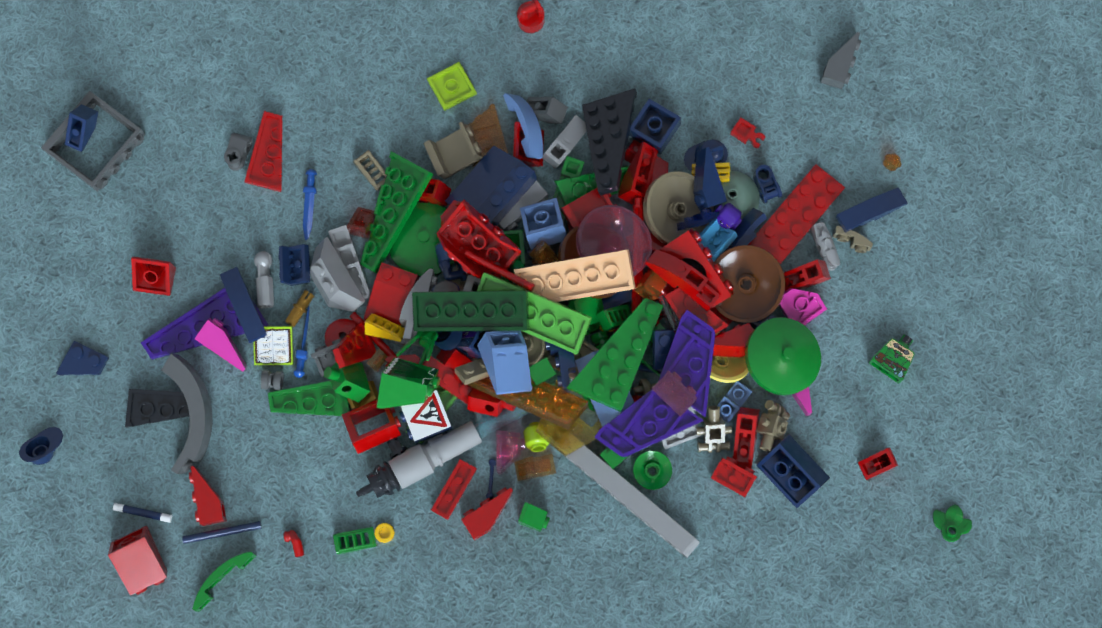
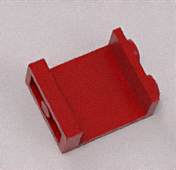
M597 188L561 208L571 229L586 223L608 226L611 222L619 220V214H621L616 204L613 205L610 201L611 194L608 193L600 196Z

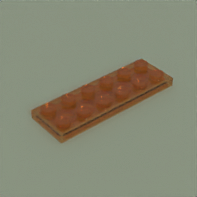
M490 377L467 384L567 430L572 427L588 407L587 400L546 382L536 386L532 379L531 391L496 395Z

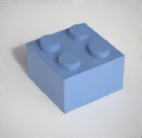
M557 198L520 208L526 237L531 250L562 242L563 238L567 235Z

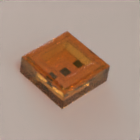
M378 349L367 364L377 372L385 363L384 360L387 358V355L381 349Z

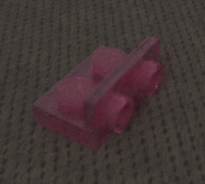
M668 370L652 390L681 417L697 401L695 396L697 392L689 385L685 387L681 383L683 379L675 371L671 373Z

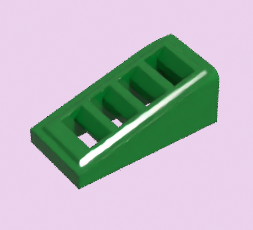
M628 304L602 310L596 316L603 331L607 332L619 328L632 313Z
M373 527L333 535L336 554L338 555L377 547ZM367 532L370 542L369 544H366L364 533ZM358 534H360L362 545L359 546L356 536ZM349 536H352L353 547H350ZM340 538H344L346 548L342 549Z

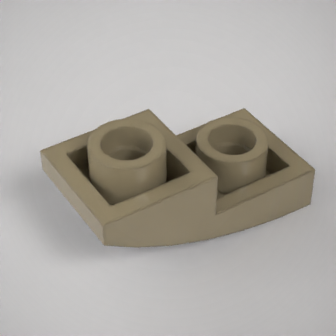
M836 226L834 229L833 238H837L840 242L851 241L850 248L855 249L858 253H866L873 246L871 241L853 230L845 233L840 226Z

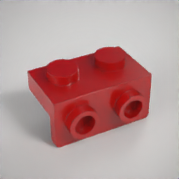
M729 456L726 459L722 457L711 479L746 497L754 480L757 478V476L753 475L755 471L747 466H744V468L737 466V461Z

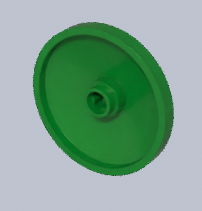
M417 203L389 252L392 260L400 269L417 274L418 277H421L429 269L434 270L435 276L442 273L438 266L435 246L440 242L436 233L441 228V215L445 212L446 208L433 203ZM450 261V266H452L456 261Z
M779 317L767 320L753 330L746 343L745 360L752 378L763 389L777 395H792L806 389L816 379L821 366V351L815 336L805 325L790 318Z

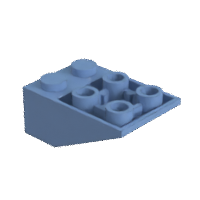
M521 331L485 332L477 346L496 395L531 391L532 385L527 345Z

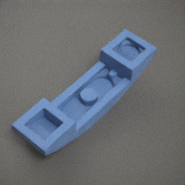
M505 93L503 97L508 110L516 112L525 135L521 144L526 157L541 159L543 157L542 133L533 109L522 97Z

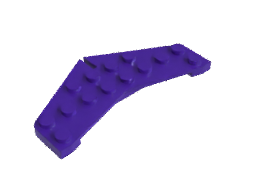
M686 310L680 319L658 384L611 422L603 426L594 438L617 455L628 457L703 422L701 418L688 409L691 407L706 418L715 341L714 329Z

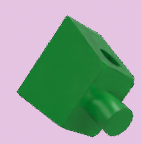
M336 362L332 367H327L324 371V377L331 380L333 390L359 403L371 392L362 362L340 369Z

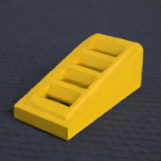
M371 314L366 319V335L397 342L402 341L405 331L404 327L376 314Z

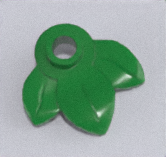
M956 504L950 506L946 513L939 510H934L933 512L934 525L941 530L942 537L948 542L957 541L961 535L967 534L972 527V520L963 518V512ZM949 529H952L955 534H951Z

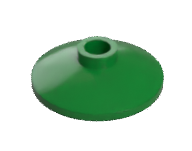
M644 452L634 463V478L645 489H660L671 479V462L661 452ZM650 468L656 469V473L654 475H651L649 473Z

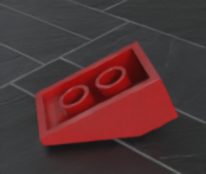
M382 262L374 281L363 320H366L371 314H376L401 326L400 314L409 292L419 280L418 275Z

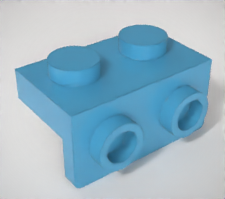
M716 218L700 233L701 243L704 247L709 248L714 262L738 237L735 231L722 228Z

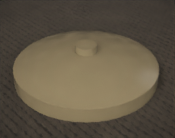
M669 172L658 177L650 184L645 193L643 213L646 224L651 233L665 245L691 228L700 234L714 218V206L699 211L693 194L695 177L685 172Z

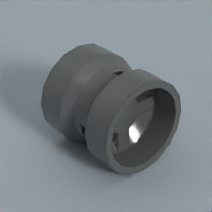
M263 370L261 389L268 390L269 388H274L278 391L282 390L284 381L283 371L271 373L269 370Z

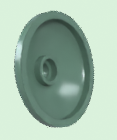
M730 171V182H721L727 202L721 204H733L741 211V219H743L753 208L757 209L759 206L758 188L747 175L738 171ZM734 192L736 196L731 197L729 193Z

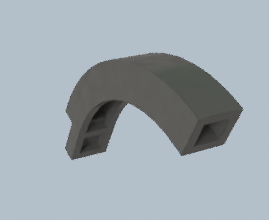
M170 354L161 371L170 376L181 389L186 399L190 416L186 444L171 470L176 474H185L191 469L192 461H201L207 450L212 432V407L206 386L194 367L179 354Z

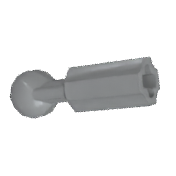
M260 251L254 257V264L258 271V277L256 278L257 308L261 309L274 307L273 278L270 277V266L273 259L266 251Z

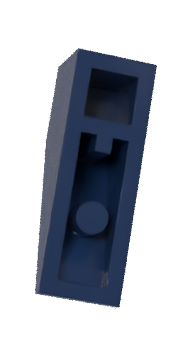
M710 147L697 151L693 194L699 211L727 202Z

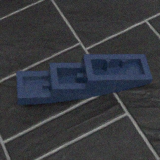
M895 188L837 214L836 218L846 233L858 226L861 227L873 220L876 221L907 205L908 202L900 189Z
M753 208L743 218L737 228L733 230L738 237L725 251L733 247L748 245L756 237L754 230L767 219L765 214Z
M238 267L220 274L249 343L267 336L260 315Z

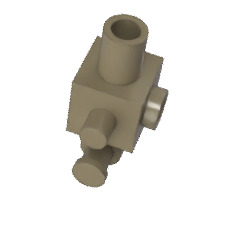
M768 400L765 403V408L769 411L768 414L762 413L757 432L763 435L759 448L768 452L772 449L774 439L783 440L787 430V420L790 418V413L772 400Z
M709 406L708 418H703V427H696V435H702L705 443H697L698 452L708 451V453H712V450H716L717 453L720 450L730 451V442H725V434L732 433V427L725 426L723 418L720 417L719 406Z

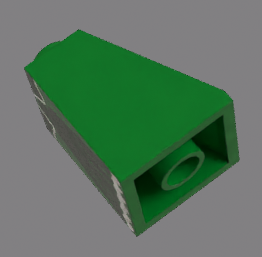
M394 357L382 372L377 408L382 409L424 403L428 397L432 396L434 389H437L439 386V369Z

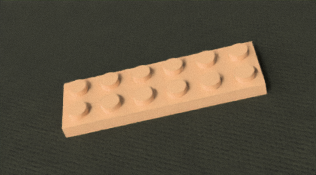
M629 249L514 269V273L517 276L535 284L532 292L555 302L636 289Z

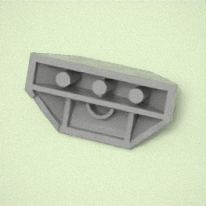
M324 238L315 248L310 276L328 307L352 312L356 311L365 300L329 238Z

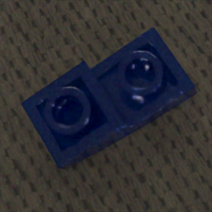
M702 209L700 213L693 215V217H686L683 222L677 223V230H688L705 225L719 216V212H712L711 209Z

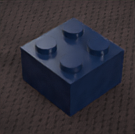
M648 99L632 123L629 136L640 143L645 142L656 148L661 155L680 127L681 117L653 100Z

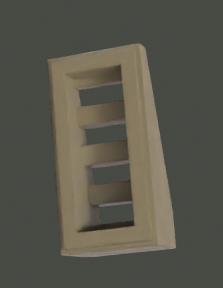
M367 150L353 161L358 170L373 188L378 191L381 185L385 183L387 175L372 153ZM369 158L370 162L362 166L361 163ZM374 164L375 167L371 169L369 172L365 170L369 166ZM376 170H379L380 173L371 178L370 175L374 173ZM383 175L384 179L376 184L375 180Z

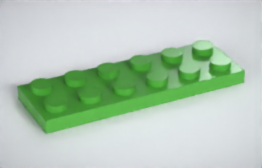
M487 272L483 273L477 291L527 290ZM528 290L529 330L523 332L577 355L592 317Z

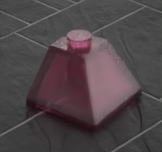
M496 431V470L498 475H502L521 456V450H525V439L521 438V433Z

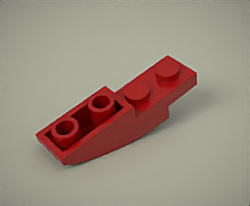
M655 250L645 262L649 268L674 289L679 286L707 311L721 296L707 284L709 279L668 253Z

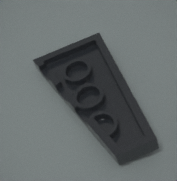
M129 389L126 428L190 417L188 405L182 392Z

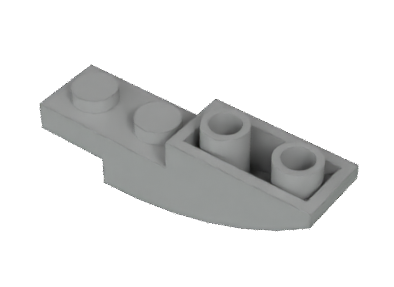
M433 269L427 270L419 278L403 305L399 320L401 326H405L403 336L405 345L418 332L414 331L412 292H432L433 287L437 284V276H435Z

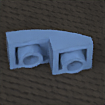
M736 381L717 405L720 407V417L729 423L753 391L741 381Z

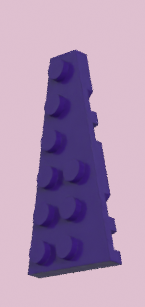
M223 288L142 341L141 344L152 360L203 346L195 340V337L209 318L220 320L230 337L245 334L226 289ZM257 308L263 325L269 326V324Z

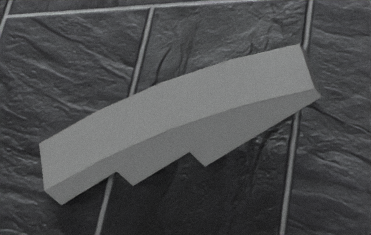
M347 225L329 230L334 249L364 300L370 298L371 294Z

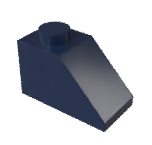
M81 104L69 113L65 145L80 152L84 150L96 128L98 111Z

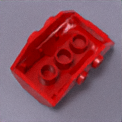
M465 199L462 202L454 200L441 215V228L436 234L449 258L459 262L466 273L472 274L479 279L482 278L484 272L499 278L502 277L464 257L467 250L506 270H509L519 258L522 251L504 234L502 229L493 226L485 214L479 213Z

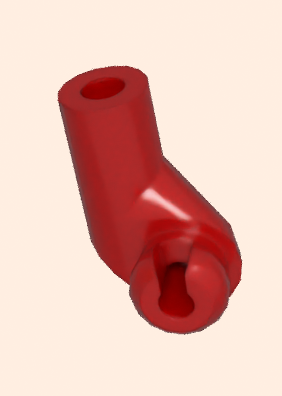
M294 530L284 532L285 542H292L295 557L305 555L302 541Z

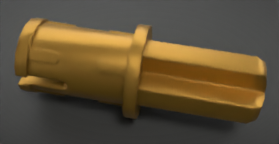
M304 290L297 303L293 304V309L285 320L289 326L295 327L303 313L307 312L306 308L315 297L312 293L305 299L309 292Z

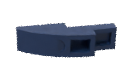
M545 341L546 350H550L551 356H556V368H560L561 375H557L558 387H562L563 393L571 392V390L567 389V386L570 384L569 373L576 372L574 354Z

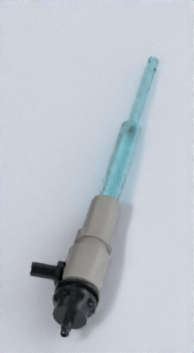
M555 380L517 400L514 411L504 408L497 417L488 415L475 423L469 421L444 435L440 434L428 440V443L425 445L418 443L408 449L406 446L402 447L397 437L387 441L392 452L390 454L391 460L388 463L383 461V467L377 465L372 473L366 475L370 484L356 491L357 496L366 495L373 490L377 498L383 495H393L394 489L400 492L401 488L404 489L433 474L435 467L439 465L442 467L446 461L482 443V438L565 395L562 387H558V380Z

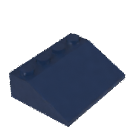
M493 146L445 200V203L450 205L454 200L462 202L465 199L479 213L485 214L493 226H497L537 180L536 173L521 160Z

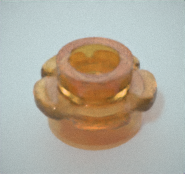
M886 154L883 165L888 170L895 171L898 167H901L900 157L896 154Z

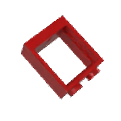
M377 399L342 414L351 442L358 454L401 435L399 431L401 423L397 416H393V413L396 412L394 407L377 408ZM386 412L390 423L359 436L356 424Z

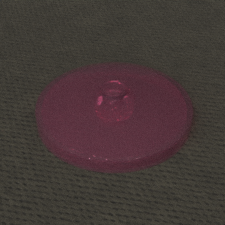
M605 205L592 210L581 221L577 230L576 246L580 258L629 249L633 276L642 271L646 266L645 262L652 253V239L647 226L634 212L621 206Z

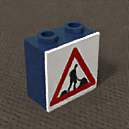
M437 390L424 403L401 406L400 416L402 421H407L409 429H406L409 439H414L416 444L452 430Z

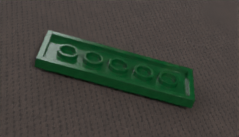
M528 290L412 292L414 331L529 330Z

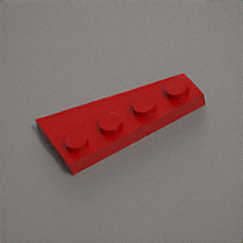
M264 111L245 177V183L282 192V116Z

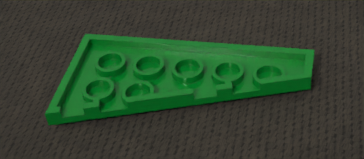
M392 151L389 156L391 158L390 165L385 170L387 175L385 183L381 185L374 214H376L374 224L371 223L370 225L371 235L369 241L365 244L360 262L362 266L376 274L434 175Z
M645 298L567 386V389L619 412L622 411L663 305Z

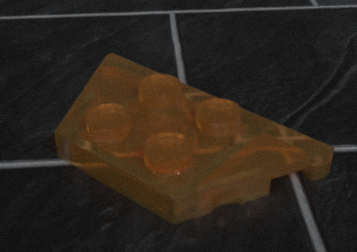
M491 104L489 109L482 115H478L472 123L468 124L475 132L473 136L475 141L482 148V157L493 146L508 153L495 105ZM480 160L473 163L472 166H476Z

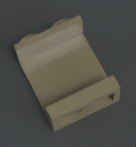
M463 122L459 123L461 129L435 143L428 140L423 143L437 175L443 179L454 175L483 158L481 154L482 148L473 137L475 135L473 128Z

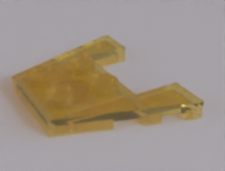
M556 380L535 432L566 457L594 441L595 435L602 426L598 419L590 427L566 407L561 400L568 392L563 393L562 387H558V380Z

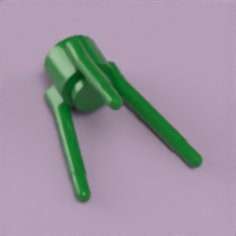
M418 331L396 353V356H400L419 338V344L425 348L419 364L423 365L425 358L426 361L430 360L435 341L438 337L437 332Z

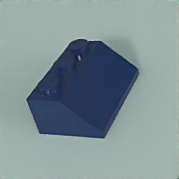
M790 434L756 465L796 508L804 503L830 478Z

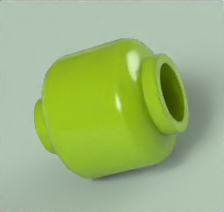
M540 422L530 423L523 431L525 446L532 452L544 451L550 443L548 428L540 424Z

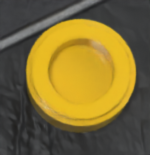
M381 523L376 527L375 537L378 541L388 543L394 538L395 531L390 524Z

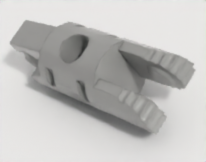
M824 222L814 224L812 226V233L819 254L823 261L826 262L828 270L833 271L840 265V260L831 234Z

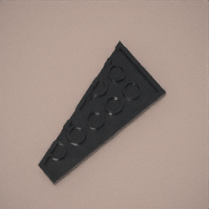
M635 88L582 105L596 184L600 196L619 190L622 175L621 167L625 159L624 151L628 143L632 123L631 115L635 107L634 99L637 97Z

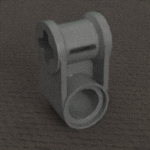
M234 132L231 134L224 154L225 162L231 170L238 171L243 168L252 147V137Z

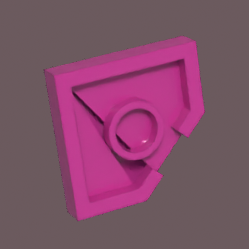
M793 288L785 291L779 305L786 318L796 320L803 325H806L827 310L818 293Z

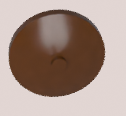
M743 245L725 251L715 260L714 263H718L721 266L724 278L730 280L734 287V294L715 306L722 315L736 322H756L768 317L780 305L785 293V275L780 263L771 253L760 247Z

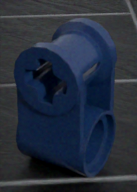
M760 165L756 169L753 179L762 202L767 203V200L782 197L781 188L775 179L772 169L768 165ZM759 172H764V173H766V174H767V178H766V179L760 178L759 175H758V173H759Z

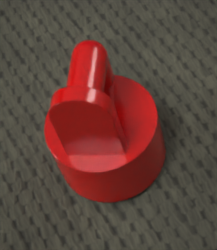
M538 0L525 2L517 10L518 26L526 33L538 32L544 26L545 13Z

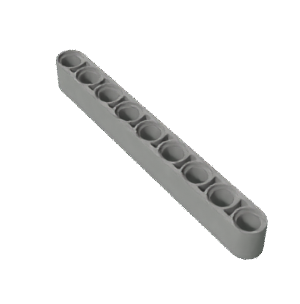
M565 431L553 446L684 557L688 558L700 542L568 431Z

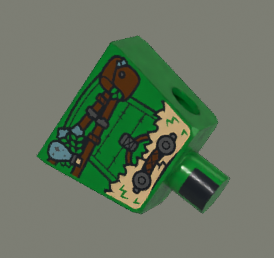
M903 335L899 342L892 338L868 363L899 384L903 381L915 355L913 351L908 349L913 339L907 335Z

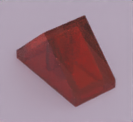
M361 207L356 209L347 225L350 235L369 239L371 223L373 224L375 218L373 210Z

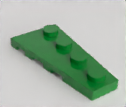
M622 166V167H621L622 175H621L619 190H620V186H621L622 179H623V177L625 176V174H626V172H627L629 166ZM595 173L554 181L565 206L597 188ZM618 190V191H615V192H611V193H610L611 196L614 195V194H616V193H618L619 190Z
M331 381L268 393L270 412L342 416V414L350 411L347 397L336 393L333 390Z

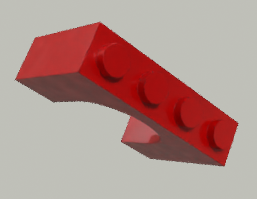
M691 228L659 249V251L668 253L678 259H694L704 267L709 279L707 284L721 295L710 308L712 309L734 294V287L730 280H726L722 275L723 270L718 263L715 264L711 257L713 255L709 248L704 247L701 243L702 238L700 234Z

